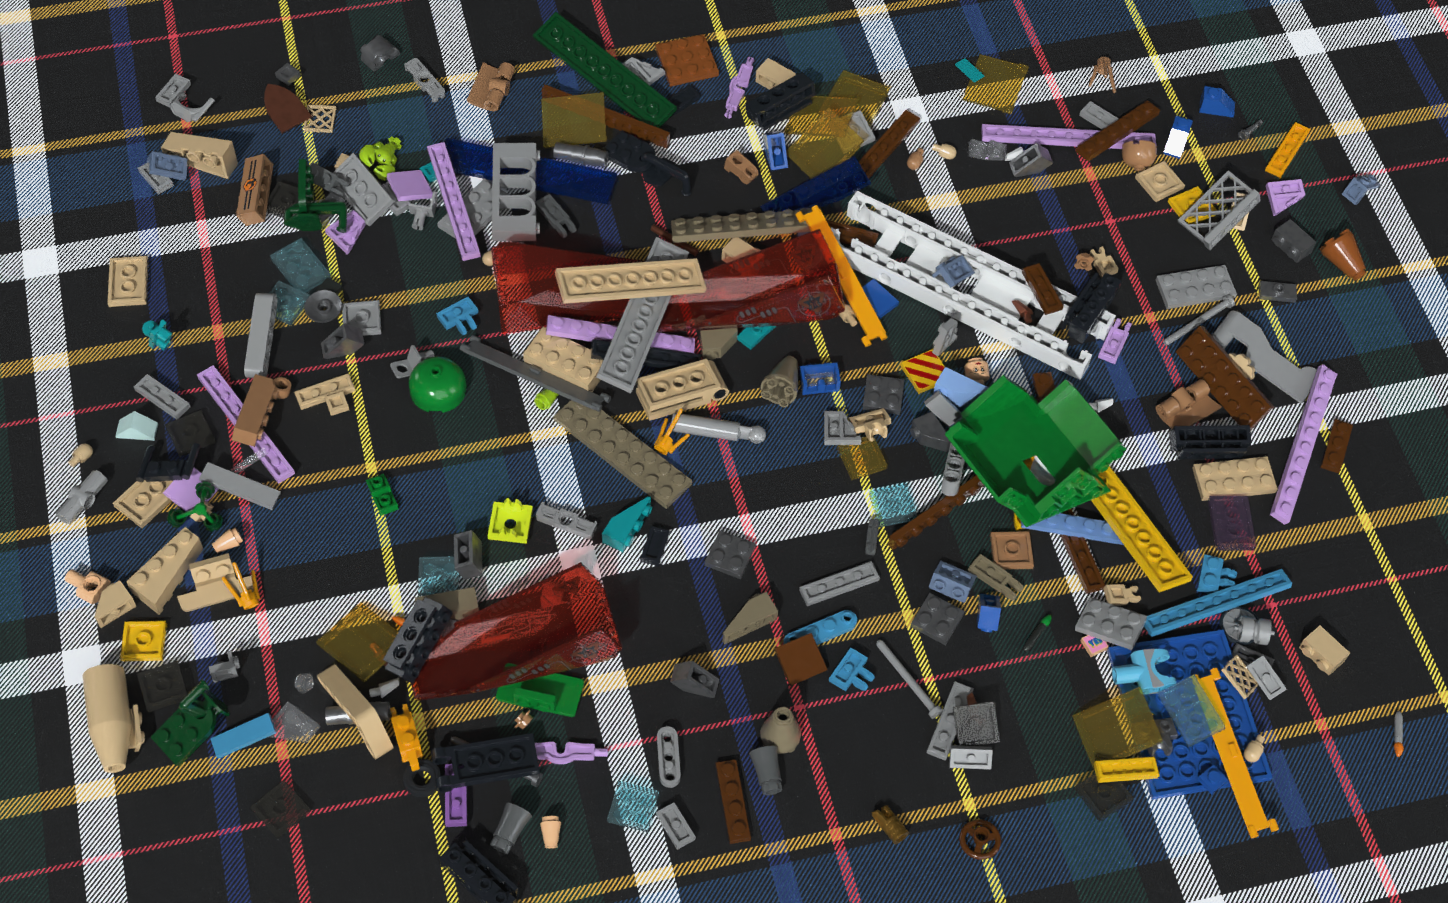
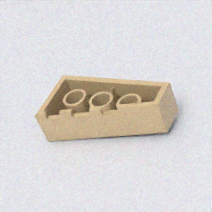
M170 132L161 146L162 153L179 155L182 158H187V166L229 179L238 164L233 142L229 140Z

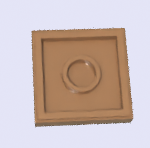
M1029 531L990 533L993 563L1002 569H1033L1034 562Z

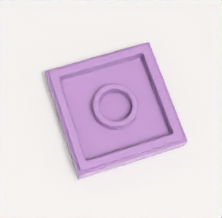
M421 170L387 173L386 178L398 201L432 198L433 192Z
M193 468L189 480H174L163 494L185 512L194 509L195 505L200 503V498L196 495L195 486L198 483H202L199 481L202 473ZM215 488V492L212 494V497L219 490L218 488Z

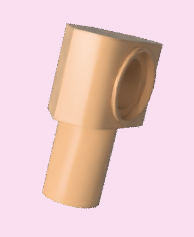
M71 569L65 576L67 583L77 587L76 596L92 605L99 602L102 591L111 583L109 579L94 571L84 576Z

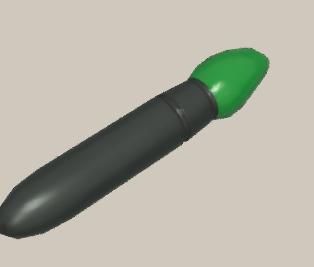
M1050 614L1042 618L1040 624L1025 642L1023 647L1025 652L1033 647L1045 628L1049 626L1052 619Z

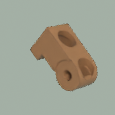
M738 150L726 158L724 169L734 173L744 184H749L759 175L757 168Z

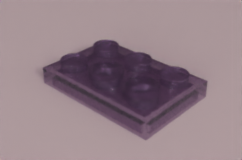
M1209 496L1208 504L1216 551L1255 550L1256 541L1248 496Z

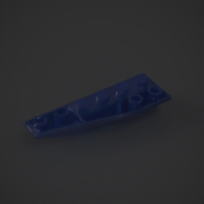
M854 156L760 207L764 213L766 211L781 212L786 209L793 211L801 210L802 208L811 209L815 205L820 207L840 201L870 185L871 182Z

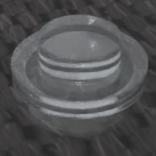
M309 673L299 674L295 680V688L300 693H306L313 687V676Z

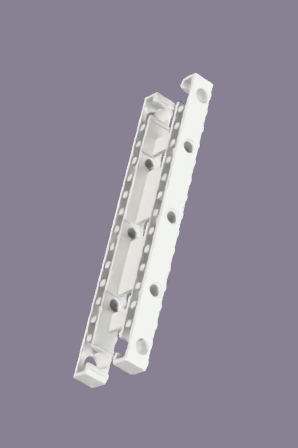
M856 191L848 203L847 216L851 220L854 219L870 227L871 230L875 229L883 233L874 248L860 242L857 238H853L851 247L847 248L840 243L839 229L831 228L851 268L1081 380L1089 366L1092 354L1088 353L1087 350H1082L1079 359L1071 358L1066 352L1069 344L1067 340L1063 341L1053 336L1060 322L1064 321L1067 312L1077 300V296L1052 285L1063 304V309L1048 315L1044 313L1036 327L1029 326L1019 321L1021 316L1012 301L1019 300L1026 306L1031 305L1040 310L1042 308L1023 276L1021 269ZM865 203L873 205L876 211L868 209ZM899 242L915 249L906 263H900L889 258ZM963 255L975 272L972 277L978 279L979 282L970 295L967 293L963 294L955 290V286L950 288L941 274L934 278L932 274L937 271L935 268L953 256L958 258ZM1105 311L1102 320H1099L1090 334L1095 336L1096 339L1104 341L1113 326L1116 315Z

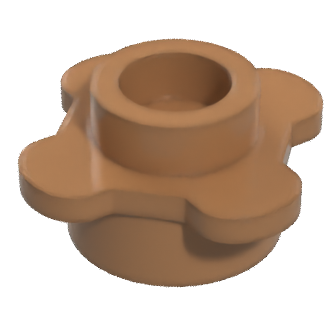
M1081 253L1076 256L1077 262L1074 264L1076 269L1081 268L1086 271L1092 269L1093 256L1088 253Z
M531 710L527 713L521 712L515 720L517 722V725L514 727L515 729L519 727L523 730L534 718L529 714Z

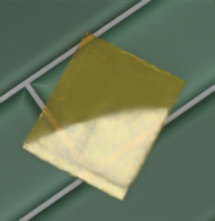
M843 70L822 106L819 116L836 121L861 110L869 127H871L887 98L890 87Z
M828 108L786 150V154L820 187L860 148L864 140L835 112Z
M360 602L316 643L363 682H366L386 663L383 659L399 631Z
M1141 687L1072 715L1094 771L1093 763L1097 760L1124 759L1163 742Z

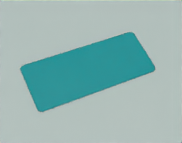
M966 58L955 64L973 82L984 77Z

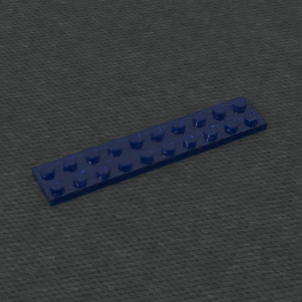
M446 138L445 146L454 173L493 181V147ZM540 157V161H537L536 190L609 204L617 180V173ZM501 168V175H522L530 172V170L525 168Z

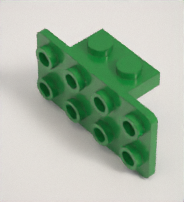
M511 663L505 665L501 681L507 680L510 674H513L515 678H523L521 680L518 678L519 681L514 679L507 683L502 682L497 690V701L568 717L576 715L584 687L583 679L552 672L548 673L535 669L538 671L535 675L531 672L534 668L529 669V667ZM525 668L528 672L523 673L521 669ZM519 671L522 673V675L518 676L515 674V672Z

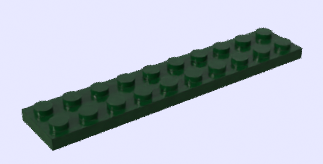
M557 12L533 34L536 41L634 119L660 128L677 110L674 104Z

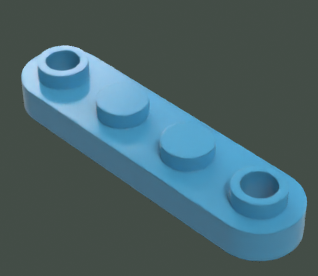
M850 610L841 611L787 634L783 645L809 633H812L816 644L819 645L852 631L856 627L857 616ZM845 617H848V618H850L851 620L846 621L844 618H845Z

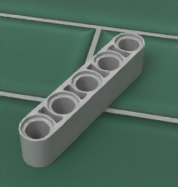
M256 293L244 365L246 378H254L255 374L267 377L277 310V295L275 293Z
M952 443L950 444L941 486L942 493L947 496H955L958 493L965 460Z

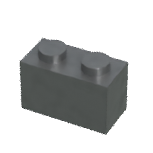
M1291 219L1278 227L1271 239L1276 246L1281 248L1296 263L1312 253L1316 241Z
M472 530L454 535V565L456 571L464 580L483 575L482 541Z

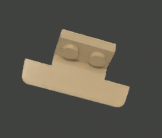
M229 553L189 564L196 591L177 596L181 609L185 612L235 599L222 580V577H226L241 597L240 594L243 590L239 580L236 579ZM252 575L244 577L243 580L247 590L251 589L254 592Z

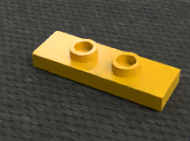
M1155 756L1097 760L1093 763L1098 783L1157 779L1160 776Z

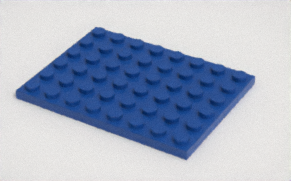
M1224 630L1135 643L1133 650L1121 646L1108 647L1107 653L1112 667L1132 664L1130 655L1138 650L1165 649L1169 652L1170 658L1155 665V668L1164 676L1176 678L1177 685L1174 688L1160 693L1144 695L1140 693L1137 682L1117 684L1130 730L1132 723L1172 718L1178 734L1177 739L1171 740L1173 749L1169 756H1166L1162 749H1157L1155 752L1160 776L1157 779H1145L1151 800L1208 791L1197 779L1213 764L1228 779L1190 678L1195 674H1198L1199 678L1211 675L1210 670L1213 668H1218L1221 679L1214 681L1252 782L1271 781L1273 777L1264 751L1256 762H1249L1244 757L1245 748L1250 741H1255L1258 732L1247 698L1243 699L1221 671L1227 662L1233 658ZM1236 677V682L1240 683V679ZM1133 736L1138 756L1150 757L1146 747L1147 744L1137 745ZM1229 779L1220 789L1231 787Z

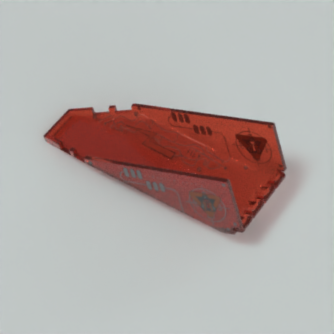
M814 230L702 272L707 288L705 293L672 295L657 332L779 326L829 320L840 316L839 313L845 311L838 267L836 263H833L836 262L821 230Z
M580 562L455 622V628L445 637L440 635L439 642L433 647L418 677L413 684L411 683L414 698L420 701L477 693L608 661L616 657L617 652L622 650L619 635H617V628L612 618L613 615L607 601L605 588L602 587L601 581ZM508 663L517 665V666H507V667H505V665L508 664Z

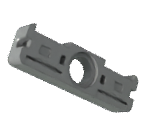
M414 58L404 64L405 71L408 70L414 77V82L423 92L426 91L431 96L432 102H437L438 98L442 99L445 97V89L418 58ZM422 78L429 79L428 82H421L420 80Z
M545 502L541 503L536 512L537 521L588 540L592 539L593 532L597 529L596 521L593 523L579 517V514L545 505ZM564 517H569L572 519V522L570 524H563L561 520Z

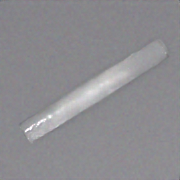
M263 447L229 471L238 474L267 455L268 452Z

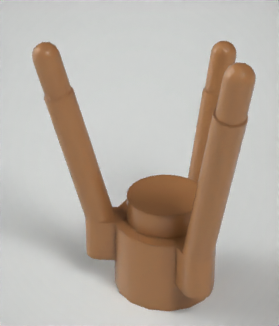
M1100 57L1097 60V65L1094 66V71L1088 85L1089 87L1092 86L1097 72L1104 75V78H1107L1109 73L1112 91L1116 93L1110 58Z

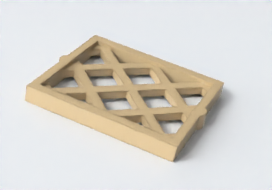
M307 105L308 112H312L311 116L315 115L318 119L314 121L311 119L306 120L303 131L333 133L336 106ZM322 111L324 115L320 117L317 113ZM327 116L329 120L325 122L323 118ZM321 121L323 124L317 126L315 123Z
M1237 654L1221 670L1243 699H1246L1259 685ZM1234 668L1238 669V674L1235 673ZM1236 677L1240 679V683L1236 682ZM1243 679L1247 681V685L1243 683Z

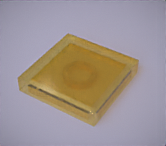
M867 437L861 438V445L837 446V450L851 480L887 469L888 465L875 438L871 442Z

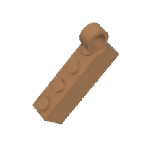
M255 374L234 426L232 441L255 447L257 439H262L264 432L262 426L266 427L269 415L267 413H271L273 410L274 402L272 400L277 398L285 399L290 395L291 382L288 379L278 377L273 380Z

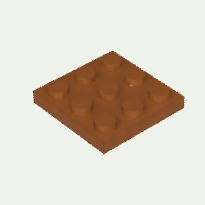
M704 34L655 44V50L670 87L719 76V70Z

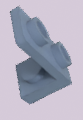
M1370 174L1354 177L1342 195L1354 205H1357L1368 190L1379 188L1380 184L1377 182V178Z

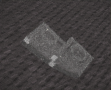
M971 139L969 142V156L983 160H1005L1006 144L990 140L987 144Z

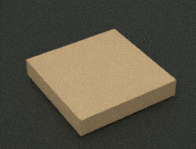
M1165 161L1141 171L1135 176V179L1155 202L1185 187V184Z

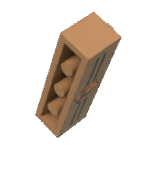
M264 154L245 159L236 216L246 226L265 221L273 163Z

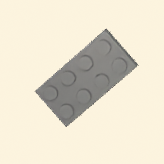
M354 153L333 172L349 183L348 187H344L339 183L336 188L344 193V198L358 215L365 220L368 226H371L395 202Z
M485 178L463 198L474 235L479 233L492 220V183ZM501 189V195H509ZM447 213L437 225L438 228L455 238Z
M1225 265L1156 277V283L1166 309L1221 301L1227 295H1230L1232 298H1236L1237 295Z

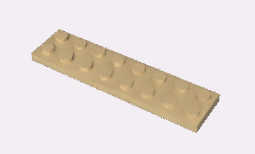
M697 258L556 268L555 270L563 304L705 293L707 289Z

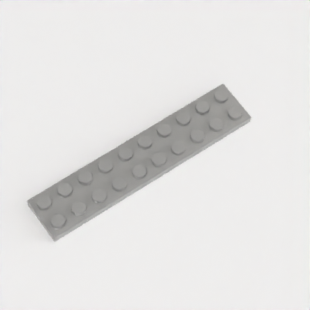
M656 237L645 262L687 259L689 252ZM672 295L629 299L596 378L629 393L632 392Z

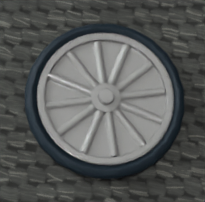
M1235 607L1224 611L1220 616L1219 627L1220 630H1224L1226 638L1240 645L1254 642L1253 639L1248 643L1239 642L1237 640V630H1234V626H1238L1241 616L1252 617L1256 622L1259 620L1257 615L1244 607Z

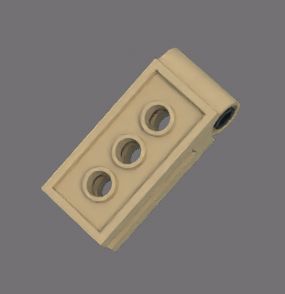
M707 359L640 377L636 381L638 386L636 394L649 421L677 413L680 408L685 411L711 403V398L714 401L722 400L729 394V390L714 361H708Z

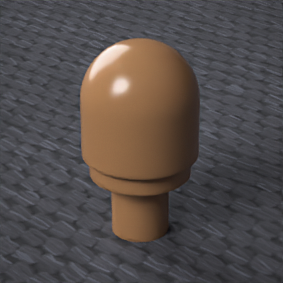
M918 148L916 152L909 156L907 160L909 169L916 170L922 164V155L924 153L922 148Z

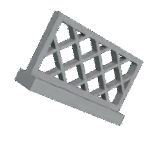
M1227 171L1178 219V223L1203 242L1207 249L1211 250L1261 201L1260 193L1255 189L1252 190L1230 171ZM1229 177L1234 181V186L1223 187V182ZM1234 190V198L1224 199V191ZM1236 190H1245L1248 194L1245 197L1237 198ZM1221 191V199L1211 200L1213 192ZM1234 202L1235 207L1232 210H1224V203ZM1222 203V211H1211V204ZM1201 204H1209V211L1198 212V207ZM1222 214L1220 222L1211 223V215ZM1209 215V223L1198 224V216ZM1196 216V224H1187L1185 220L1188 217ZM1209 227V232L1204 237L1199 234L1198 228Z

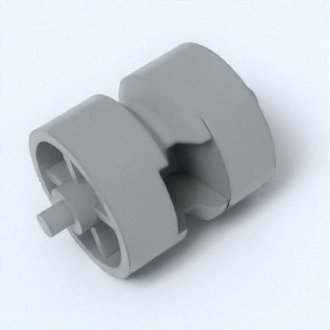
M1241 616L1238 626H1234V630H1237V640L1239 642L1248 643L1253 639L1257 644L1268 645L1270 636L1275 634V631H1271L1270 619L1260 618L1255 622L1252 617Z

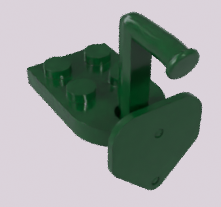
M299 159V203L292 205L285 211L284 225L301 231H318L322 229V222L318 215L339 214V225L336 227V230L346 233V204L343 202L311 203V201H314V190L311 188V184H314V174L312 173L311 166H308L306 159Z
M203 679L184 697L177 711L151 736L152 740L178 767L212 734L216 725V717L220 713L226 716L230 715L227 705L209 691L210 688ZM201 694L206 698L203 702L196 700Z

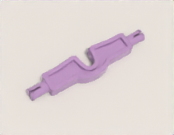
M750 57L747 58L746 64L741 65L738 75L730 82L729 97L726 102L727 110L724 114L726 118L732 117L733 111L738 110L744 98L745 91L738 87L747 88L749 86L750 77L753 73L752 64L754 58L752 57L751 60Z
M555 742L535 743L538 760H548L554 764H567L574 760L593 761L595 756L608 757V748H595L594 744L567 742L564 753L559 754Z

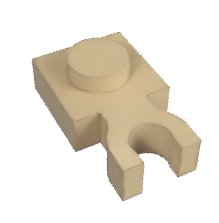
M1103 246L1099 248L1098 252L1100 254H1097L1094 249L1090 251V255L1094 258L1093 265L1101 278L1105 273L1110 275L1118 273L1117 265L1111 255L1106 257Z
M1124 584L1106 585L1103 588L1107 603L1115 606L1127 605L1129 601L1138 603L1141 600L1140 596L1132 594L1137 592V586L1125 589Z

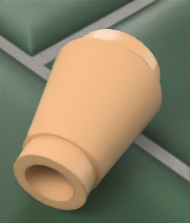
M236 528L228 529L212 543V546L217 553L240 546L239 543L243 542V539Z
M542 817L540 826L545 848H557L561 826L559 817Z

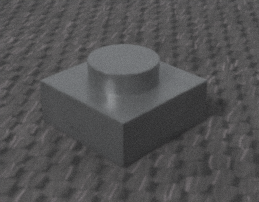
M286 63L275 72L276 78L287 86L301 76L300 71L289 63Z

